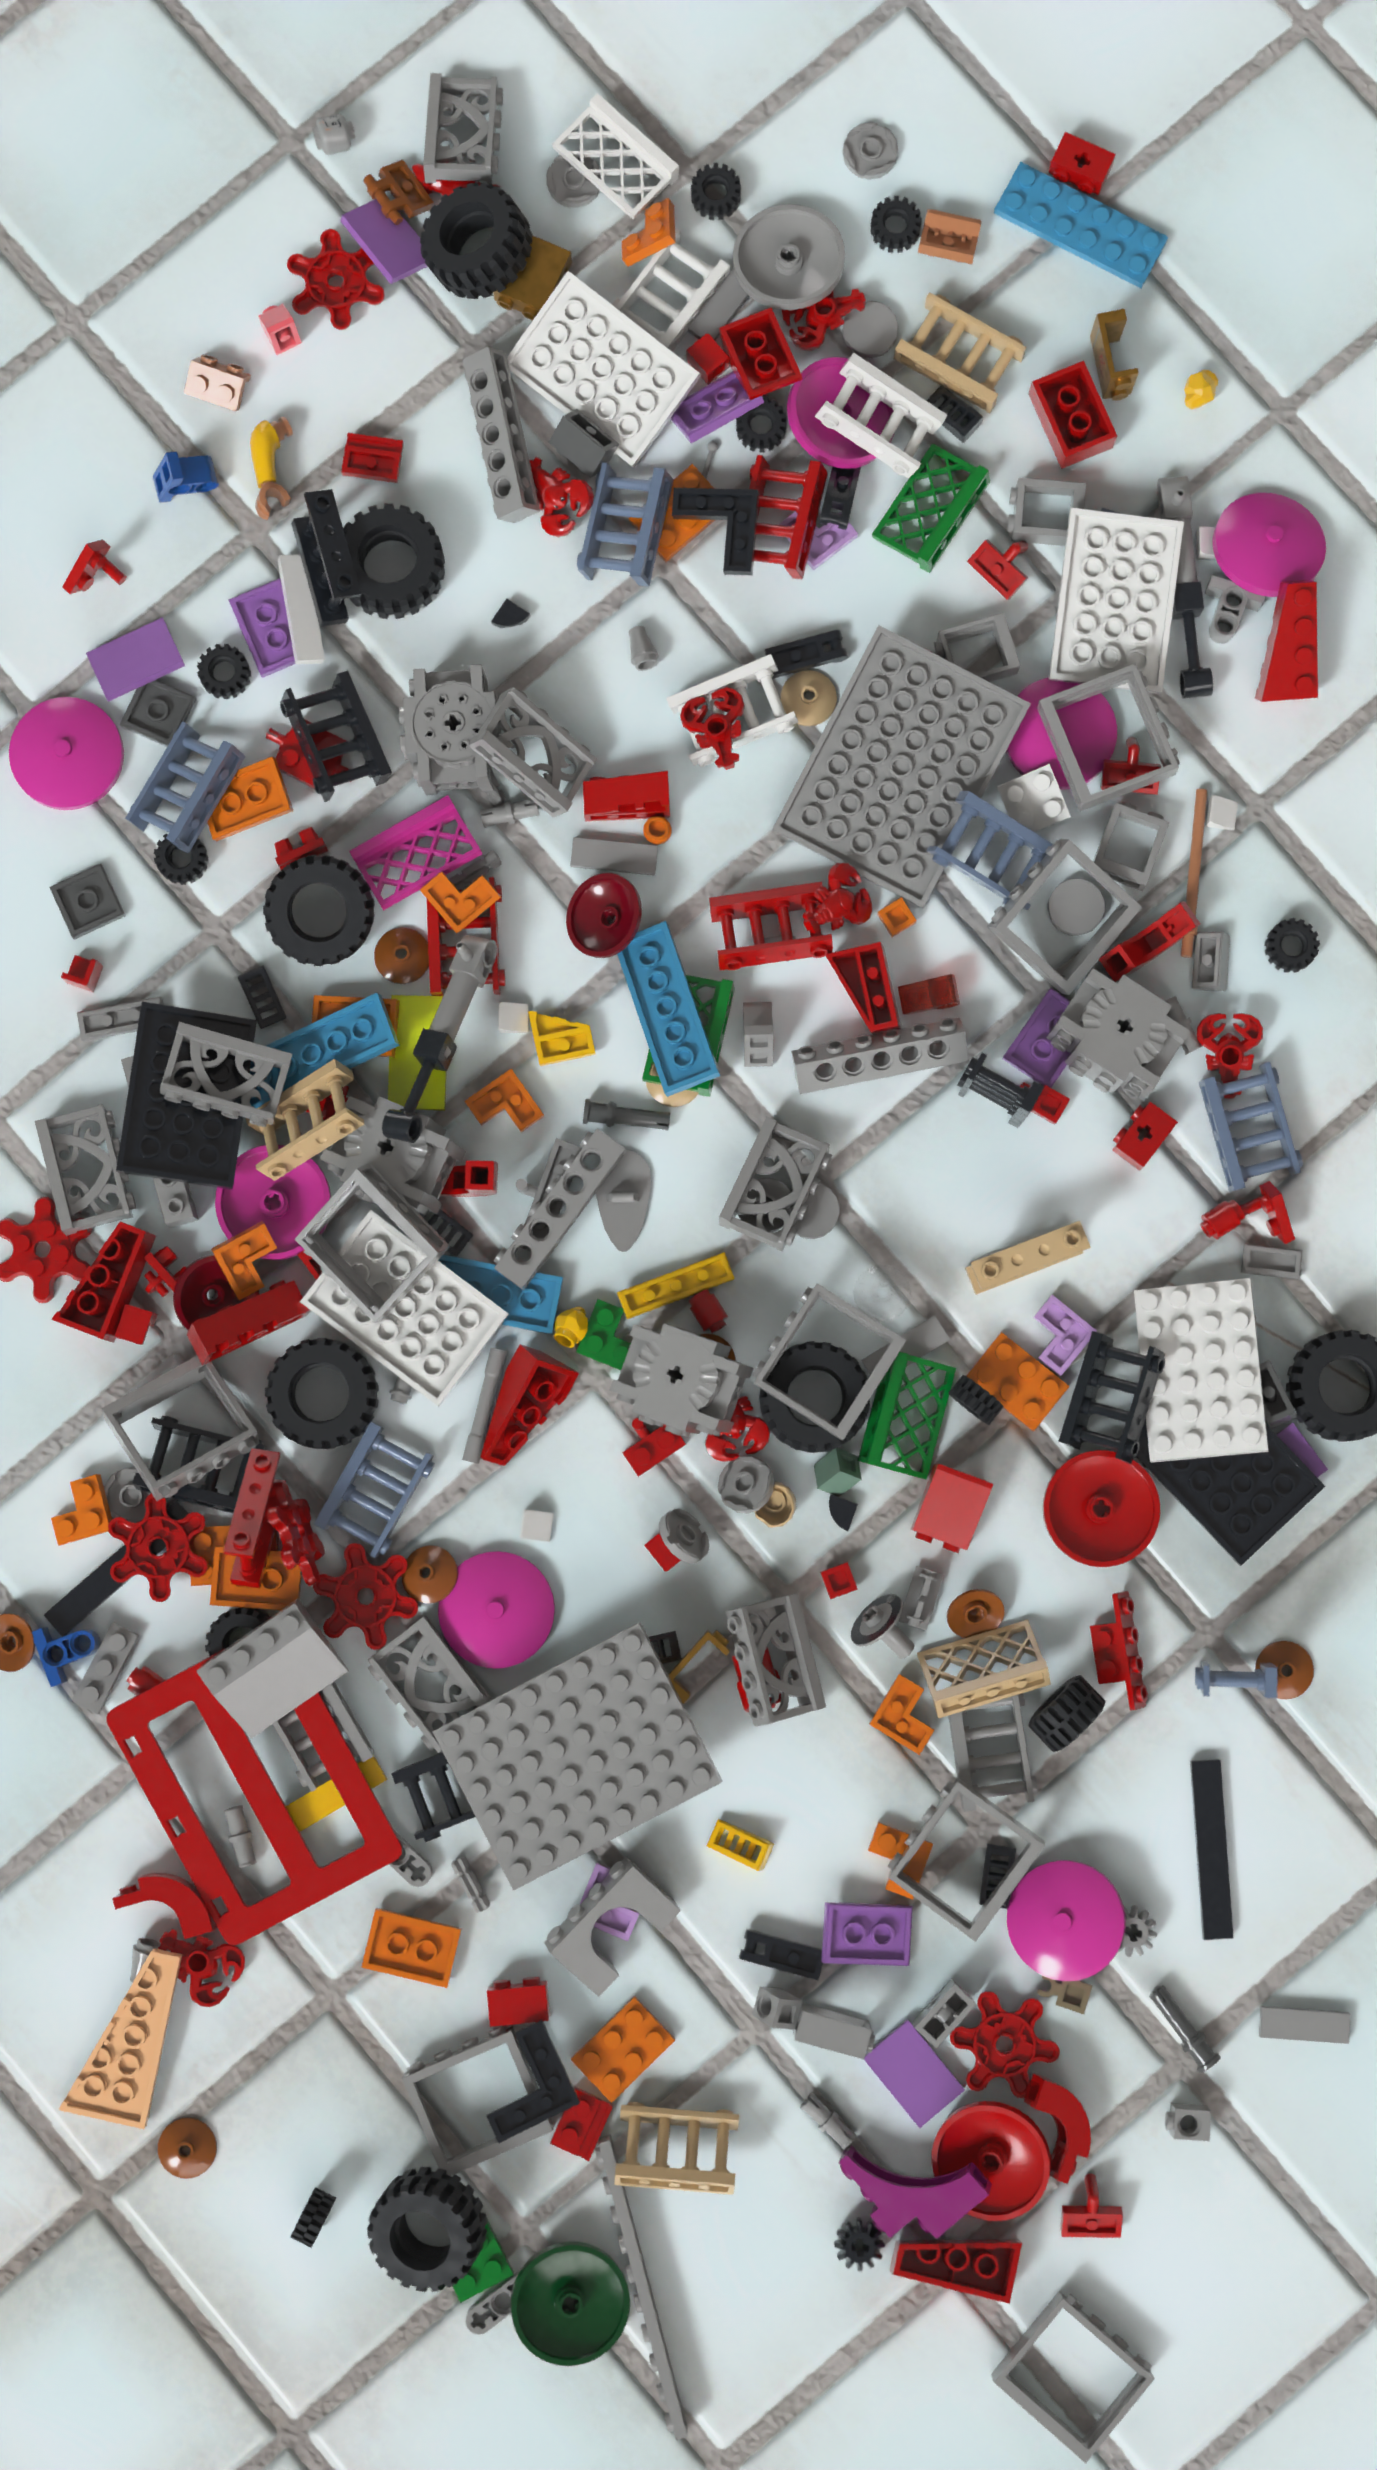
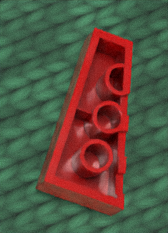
M1312 580L1281 582L1272 618L1271 633L1267 640L1265 660L1261 667L1260 682L1255 694V699L1260 702L1318 698L1317 582Z
M1018 2239L896 2240L889 2271L896 2276L1010 2304L1022 2242Z

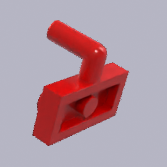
M101 539L85 545L62 588L69 594L87 591L94 583L93 577L98 569H102L118 585L124 583L127 577L105 557L111 546Z
M985 540L967 562L1002 596L1009 600L1028 579L1012 563L1019 553L1028 550V544L1025 541L1015 542L1003 554L989 540Z
M1129 737L1126 741L1128 747L1127 761L1104 759L1100 788L1105 790L1161 768V764L1139 762L1140 746L1135 737ZM1159 781L1132 792L1158 795Z
M1270 1181L1259 1185L1262 1195L1240 1205L1244 1215L1246 1216L1262 1208L1268 1214L1269 1220L1266 1221V1224L1273 1237L1278 1236L1284 1244L1295 1240L1282 1193Z
M639 1418L633 1419L632 1427L641 1440L622 1453L638 1477L686 1445L681 1436L665 1430L666 1424L650 1433L644 1422L638 1420Z
M1093 2173L1086 2174L1084 2179L1087 2192V2206L1062 2205L1061 2237L1121 2238L1122 2206H1099L1100 2198L1096 2176Z

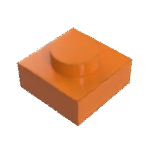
M902 897L877 912L878 917L892 938L917 922Z

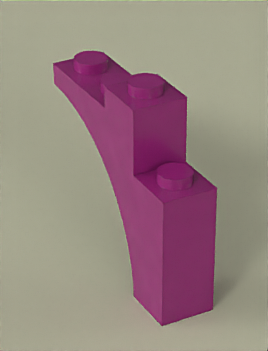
M852 2145L843 2151L838 2162L843 2174L848 2179H853L860 2186V2191L864 2198L869 2202H874L870 2214L872 2222L880 2232H885L889 2238L895 2235L913 2218L917 2217L920 2227L937 2239L989 2195L992 2183L973 2162L946 2175L926 2178L909 2177L877 2166L861 2155Z

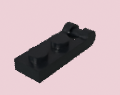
M832 467L819 524L827 525V523L838 525L839 529H847L861 467L851 469ZM831 508L841 510L842 513L831 512Z
M833 630L765 649V655H772L779 670L773 673L772 679L848 659L846 648L842 647L841 641L843 637L841 631ZM830 644L832 651L824 652L823 645Z
M746 1929L744 1935L746 1943L744 1949L740 1951L739 1959L819 1981L823 1962H821L822 1949L764 1934L756 1930ZM758 1943L766 1945L764 1955L755 1952Z

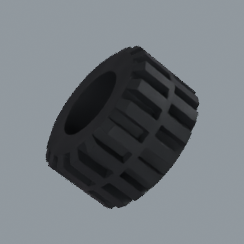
M241 1607L221 1614L211 1624V1630L206 1635L208 1645H205V1652H209V1656L225 1649L229 1646V1637L233 1630L244 1626L253 1630L268 1620L270 1614L255 1608Z
M1081 1675L1075 1676L1058 1688L1031 1717L1028 1727L1052 1752L1060 1751L1072 1743L1094 1722L1102 1712L1106 1700Z

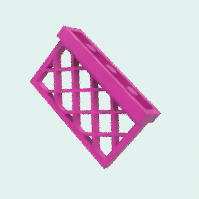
M448 795L349 851L383 911L419 891L422 886L440 871L447 875L482 855L481 849ZM456 820L458 826L455 834L442 832L444 825ZM425 836L434 837L430 848L417 846L419 840ZM440 838L452 840L449 852L436 850ZM458 842L469 843L473 848L463 855L455 853ZM400 850L409 851L405 862L394 861L395 853ZM415 852L427 854L424 866L411 864ZM433 857L446 858L444 866L438 869L431 868L430 865ZM376 864L384 865L380 877L369 875L367 869ZM390 866L403 869L399 880L387 878ZM408 871L422 872L419 880L414 883L405 882ZM384 884L397 886L393 895L386 899L382 898L381 892Z

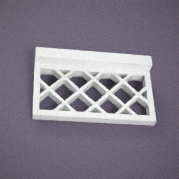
M598 93L590 100V106L552 143L554 150L633 220L668 185L672 186L679 179V165ZM591 117L599 124V132H583V124ZM600 138V150L583 151V139ZM603 138H615L619 142L620 150H603ZM568 139H580V151H568L562 145ZM623 156H635L640 160V168H623ZM600 157L601 169H588L584 165V158ZM603 157H620V168L604 169ZM655 174L661 181L656 186L644 187L643 175ZM621 175V187L609 188L604 183V176ZM624 175H640L641 187H624ZM641 193V201L634 209L624 201V194Z

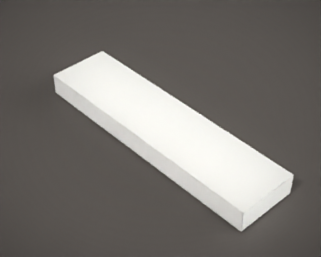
M279 555L277 560L295 664L323 663L325 656L319 622L301 556Z

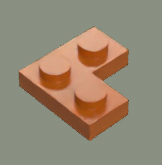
M669 198L659 203H654L646 209L645 229L636 234H631L622 240V260L628 267L676 243L674 204Z
M440 871L420 888L423 895L457 934L501 898L500 894L483 874L461 892L443 871Z
M512 1069L464 1101L481 1126L503 1110H506L520 1132H523L544 1117V1114Z
M261 1221L211 1249L239 1301L265 1287L252 1262L277 1249V1246L265 1224Z
M101 1474L70 1482L77 1510L51 1518L58 1546L108 1532V1525L112 1520Z
M898 1674L869 1725L920 1755L934 1732V1729L910 1715L924 1689Z
M877 1822L868 1851L892 1860L897 1852L902 1855L908 1845L905 1844V1841L910 1834ZM926 1840L903 1870L904 1873L918 1883L933 1843ZM888 1878L885 1886L886 1890L913 1900V1895Z

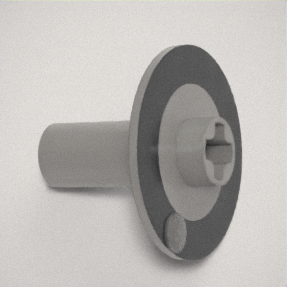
M895 1594L882 1596L869 1604L860 1613L851 1630V1640L855 1645L868 1646L881 1639L900 1659L906 1658L912 1653L915 1647L914 1643L895 1625L903 1610V1602L900 1597Z

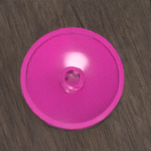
M831 357L821 359L809 365L801 373L803 380L793 383L787 401L789 424L799 444L818 461L843 469L862 467L871 463L877 457L836 430L827 428L815 417L826 401L833 405L847 380L839 372L848 358ZM856 385L842 411L857 420L870 394ZM880 401L866 427L880 436L894 411L893 408Z
M1254 493L1235 500L1223 511L1213 533L1214 555L1225 575L1239 587L1261 596L1277 597L1281 582L1313 581L1325 559V537L1316 518L1300 503L1279 494Z
M1048 677L1032 683L1017 695V697L1031 703L1006 753L1012 765L1021 775L1050 764L1060 790L1070 789L1037 707L1039 700L1080 684L1048 680ZM1101 693L1056 710L1086 783L1102 772L1104 759L1110 760L1117 742L1116 718L1110 704Z
M75 697L53 698L33 707L18 722L9 746L10 766L17 783L33 800L57 810L81 809L99 801L115 785L121 773L124 760L122 738L112 719L97 705Z
M266 1145L250 1149L237 1157L233 1189L217 1188L215 1198L216 1214L219 1225L228 1239L262 1221L268 1229L277 1249L259 1259L283 1260L297 1256V1254L304 1250L295 1238L330 1200L331 1190L325 1174L311 1158L275 1181L256 1170L255 1165L268 1157ZM278 1145L279 1150L284 1147V1145ZM326 1224V1225L324 1226V1228L319 1232L320 1235H322V1233L324 1232V1230H325L327 1224Z
M500 1551L478 1554L461 1563L457 1567L458 1578L453 1591L445 1599L439 1601L438 1604L440 1627L451 1648L468 1662L493 1669L517 1665L534 1655L547 1640L555 1615L553 1593L542 1572L527 1559L513 1553Z
M1057 1860L1036 1867L1017 1884L1007 1909V1928L1015 1951L1031 1969L1050 1979L1077 1981L1100 1972L1115 1958L1124 1939L1126 1916L1118 1891L1103 1873L1082 1862Z

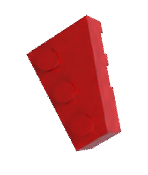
M668 771L624 775L614 778L591 777L589 781H583L585 822L649 819L653 816L670 818Z
M881 942L826 955V958L873 1035L883 1033L889 1029H902L885 948Z

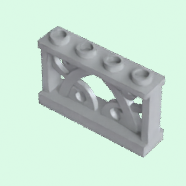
M430 73L423 160L425 183H436V180L482 181L492 184L493 174H498V156H494V151L500 150V133H496V128H501L502 121L501 110H497L498 105L503 106V88H498L497 77H491V79L442 77V73ZM471 96H486L488 98V102L485 105L478 104L480 97L474 98L471 104L467 100ZM445 111H450L453 115L448 117L445 116L443 113ZM463 113L475 123L479 130L470 139L459 145L458 139L452 133L440 128L453 125L461 118ZM489 113V119L487 121V119L483 115ZM487 140V147L485 148L482 144ZM443 141H450L454 148H450V143L448 146H442L441 143ZM481 155L484 158L482 164H466L463 160V157L467 156L469 161L476 163L474 156Z
M514 687L500 694L498 701L478 734L473 737L468 745L553 818L568 812L573 803L571 801L591 767L597 761V758L591 754L586 746L577 742L570 736L568 730L555 723L546 711L538 708L527 698L524 692ZM507 708L520 718L518 721L513 714L510 715V724L513 729L510 728L505 719ZM499 723L504 733L495 737L492 732ZM519 738H541L546 750L548 764L538 763L530 767L524 762L525 750ZM509 748H516L517 755ZM565 757L576 766L573 774L561 772V768H567L572 765L566 763ZM539 770H543V771L548 772L549 774L544 773V774H543L544 778H543V777L538 773V771H539ZM564 780L568 784L561 793L559 791L560 781Z
M179 1022L161 1082L160 1093L165 1095L164 1098L171 1102L181 1103L184 1100L192 1102V1106L200 1110L209 1111L210 1108L220 1110L221 1114L228 1118L238 1119V1116L249 1118V1122L257 1126L266 1127L267 1124L273 1125L292 1061V1054ZM182 1042L190 1043L191 1061L177 1062ZM208 1050L216 1051L217 1058L215 1060L202 1061L201 1058L209 1059L206 1055ZM228 1054L235 1056V1065L238 1072L247 1081L236 1088L220 1092L211 1082L204 1068L216 1067L227 1058ZM251 1060L255 1063V1066L249 1069L255 1073L254 1075H251L243 1068L245 1061ZM193 1067L194 1072H188L182 1078H189L192 1081V1085L188 1088L178 1086L174 1081L175 1073L182 1068ZM273 1067L281 1069L275 1091L269 1084L264 1082ZM202 1086V1088L207 1094L199 1093L197 1091ZM258 1086L263 1088L270 1098L269 1104L261 1109L254 1108L250 1104V1099L253 1097L261 1101L260 1093L255 1090ZM241 1098L242 1104L231 1101Z
M103 1104L97 1105V1107L35 1121L61 1230L66 1236L75 1234L77 1231L133 1218L132 1209H136V1204L132 1192L127 1193L125 1182L129 1181V1176L125 1173L116 1172L120 1141L119 1138H113L111 1128L116 1127L112 1111H107ZM93 1120L100 1124L101 1131L98 1136L90 1134L92 1129L90 1127L86 1130L84 1139L79 1137L80 1128L86 1121ZM74 1124L73 1135L53 1134L52 1132L53 1129ZM104 1141H106L109 1155L99 1147ZM69 1146L73 1147L71 1158L66 1161L62 1160L60 1153L62 1151L70 1153ZM79 1149L92 1154L103 1163L101 1173L90 1190L80 1180L70 1177L64 1178L63 1172L69 1170L76 1163ZM112 1173H114L116 1185L108 1184ZM73 1186H78L85 1195L81 1197L78 1192L75 1197H72L69 1194V1190ZM110 1193H115L118 1196L119 1202L114 1210L104 1211L97 1206L95 1201L98 1197L104 1203L111 1204L107 1201V1196ZM90 1205L98 1214L77 1221L74 1220V1216L87 1209Z
M766 1116L719 1216V1225L729 1230L730 1228L783 1252L785 1245L791 1246L797 1233L794 1226L797 1220H803L809 1205L805 1202L809 1194L815 1195L821 1180L817 1177L820 1170L826 1171L831 1161L832 1154H829L830 1144L823 1143L781 1125L776 1120ZM773 1136H779L795 1144L786 1150ZM806 1148L814 1154V1161L811 1165L804 1166L801 1161L806 1155H800L794 1160L791 1155L799 1149ZM766 1157L772 1158L773 1163L777 1157L779 1158V1161L772 1167H767L763 1163ZM784 1165L789 1174L793 1192L776 1201L765 1203V1190L761 1183L754 1179L755 1174L770 1175L780 1170ZM800 1175H809L804 1186H802ZM755 1190L759 1193V1204H755L756 1198H748L747 1195L750 1191ZM795 1204L789 1216L787 1211H785L784 1209H787L788 1207ZM737 1214L757 1216L756 1226L735 1217ZM769 1214L768 1219L773 1227V1221L776 1218H781L784 1222L783 1228L776 1233L766 1231L762 1224L763 1215Z
M798 1593L773 1598L726 1612L728 1629L731 1632L735 1647L734 1654L739 1663L742 1686L746 1692L749 1714L754 1726L768 1725L826 1708ZM774 1607L776 1616L769 1620L763 1610ZM749 1616H757L762 1621L764 1627L762 1628L758 1623H750ZM770 1640L775 1647L786 1652L788 1661L781 1670L780 1680L762 1665L763 1655ZM780 1693L781 1703L779 1708L774 1712L772 1711L771 1704L775 1703L778 1700ZM789 1696L797 1697L799 1706L787 1709Z
M423 1616L368 1659L371 1664L368 1667L370 1673L377 1681L382 1679L388 1686L386 1690L387 1695L395 1705L400 1702L406 1710L403 1714L405 1719L413 1728L419 1727L424 1734L421 1739L430 1751L434 1749L438 1753L442 1751L432 1732L434 1731L432 1726L434 1720L438 1719L445 1725V1713H451L453 1720L459 1717L458 1711H463L473 1706L479 1707L490 1701L427 1616ZM418 1630L423 1635L412 1653L399 1646ZM392 1653H401L409 1658L408 1665L403 1661L394 1662L400 1666V1671L397 1674L391 1673L386 1667V1660ZM429 1654H435L438 1661L436 1665L430 1666L420 1659L423 1656L428 1661ZM418 1666L428 1672H439L446 1668L450 1670L452 1674L446 1679L443 1688V1696L446 1703L430 1702L416 1697L415 1679ZM405 1679V1682H404V1691H405V1694H404V1692L401 1690V1688L397 1685V1683H396L397 1681H402V1680ZM452 1685H458L462 1690L460 1695L453 1694L456 1702H452L449 1693ZM416 1709L430 1713L424 1720Z

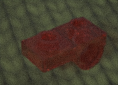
M953 974L898 987L903 1015H911L932 1009H946L960 1005L956 979Z

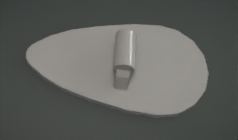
M626 1150V1153L596 1192L599 1212L605 1231L614 1246L621 1252H626L633 1246L642 1230L651 1191L649 1165L642 1156L631 1150Z

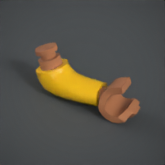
M283 416L278 419V423L276 421L271 423L267 420L261 421L251 433V456L257 485L260 488L255 501V509L257 514L265 520H268L271 511L266 498H277L283 508L289 505L291 500L288 492L282 486L276 484V449L280 448V441L284 440V435L287 437L293 435L289 422Z

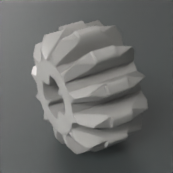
M1132 1905L1129 1914L1128 1910L1124 1907L1126 1928H1131L1130 1925L1134 1924L1138 1929V1933L1136 1935L1133 1933L1134 1937L1130 1938L1125 1932L1118 1952L1125 1948L1126 1956L1131 1957L1135 1948L1138 1955L1141 1956L1144 1954L1141 1947L1143 1944L1149 1949L1153 1947L1152 1943L1147 1939L1148 1937L1156 1938L1157 1933L1148 1929L1154 1927L1156 1922L1153 1919L1146 1920L1149 1916L1147 1910L1141 1911L1138 1915V1907Z

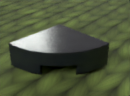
M506 599L491 620V624L499 628L514 627L524 624L531 616L529 612Z
M830 1494V1514L840 1528L848 1531L858 1504Z

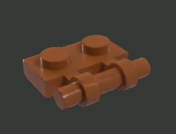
M403 159L380 168L378 174L380 180L376 181L372 174L365 176L363 182L368 187L367 192L372 199H376L382 207V213L386 218H390L394 225L400 224L404 219L399 211L404 210L410 219L431 210L433 207V200ZM390 191L395 199L390 200L385 192Z

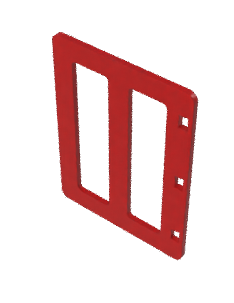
M221 1650L112 1708L107 1714L106 1721L222 1937L230 1945H239L396 1861L401 1856L402 1844L320 1692L296 1707L294 1711L363 1836L365 1844L325 1866H319L316 1863L247 1733L213 1696L196 1672L201 1665L223 1651ZM187 1701H193L196 1704L291 1880L288 1886L252 1905L244 1903L149 1727L150 1721ZM133 1736L142 1750L135 1756L126 1742L127 1739ZM176 1816L185 1829L178 1836L169 1821ZM220 1896L228 1909L223 1915L219 1914L212 1901Z

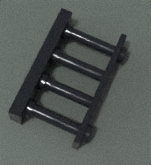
M333 490L305 492L304 498L309 516L293 518L291 524L320 627L347 623L349 616L344 599L360 597L361 590Z
M348 671L337 674L331 689L299 699H295L291 688L285 690L280 701L282 714L284 717L289 718L313 774L315 791L317 794L322 795L324 802L330 801L335 791L334 786L369 776L373 778L376 786L387 782L392 771ZM332 700L340 701L344 710L343 714L306 724L301 713L302 709ZM344 725L351 727L354 734L353 740L317 750L312 735ZM356 750L362 752L365 759L364 765L328 776L322 761Z
M982 1053L979 1059L972 1057L957 1086L962 1088L958 1095L964 1097L969 1088L1008 1110L1007 1113L1011 1115L1008 1123L1018 1128L1031 1112L1044 1087L1033 1082L1029 1088L1026 1086L1022 1088L982 1066L987 1057L986 1054Z
M1092 1331L1058 1442L1079 1450L1084 1441L1117 1450L1115 1458L1132 1464L1133 1458L1136 1457L1139 1451L1140 1434L1158 1376L1165 1367V1353L1152 1346H1149L1147 1356L1113 1347V1339L1102 1333ZM1112 1358L1142 1366L1143 1369L1139 1382L1135 1383L1105 1375L1104 1370L1107 1360ZM1101 1386L1134 1394L1130 1411L1097 1403L1095 1399L1098 1389ZM1094 1413L1126 1422L1121 1439L1088 1430L1087 1425L1090 1415Z
M162 1416L161 1419L153 1417L151 1424L154 1429L160 1430L149 1470L156 1481L162 1478L160 1471L171 1434L188 1437L179 1468L194 1460L199 1441L216 1444V1447L234 1437L178 1424L177 1419L169 1416ZM259 1440V1444L256 1445L255 1449L267 1450L266 1446ZM250 1452L243 1454L233 1492H229V1495L217 1493L216 1485L221 1468H215L208 1472L205 1485H201V1488L189 1486L190 1483L179 1488L177 1493L169 1498L234 1514ZM136 1473L133 1481L136 1490L151 1493L140 1474Z
M443 1752L391 1773L395 1785L403 1782L404 1787H408L423 1830L414 1834L416 1840L424 1838L425 1842L431 1841L441 1836V1830L476 1817L473 1810L461 1814L446 1774V1770H448L446 1764L449 1763ZM429 1771L431 1776L436 1778L451 1818L435 1825L418 1783L420 1781L419 1775Z

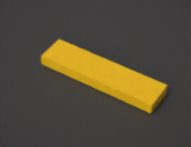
M723 1252L617 1292V1295L628 1320L698 1294L706 1289L733 1281L735 1278L726 1254Z
M374 1755L365 1762L360 1761L358 1763L372 1789L387 1780ZM332 1779L317 1787L316 1790L310 1791L286 1807L298 1830L301 1832L343 1807L345 1803Z

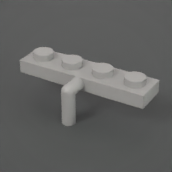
M556 1138L539 1186L528 1184L524 1179L517 1180L516 1187L518 1191L534 1198L530 1210L537 1201L542 1203L548 1196V1193L545 1191L555 1177L558 1180L566 1171L563 1169L564 1164L572 1154L577 1156L582 1147ZM570 1179L567 1183L568 1189L570 1188L572 1179ZM553 1202L550 1206V1212L554 1215H560L564 1202ZM529 1215L527 1216V1219H526V1222H525L524 1226H525V1225L528 1223V1221L531 1219V1216H529ZM538 1224L533 1229V1235L539 1239L545 1238L549 1233V1227L545 1224ZM521 1247L522 1249L532 1252L531 1249L528 1247Z

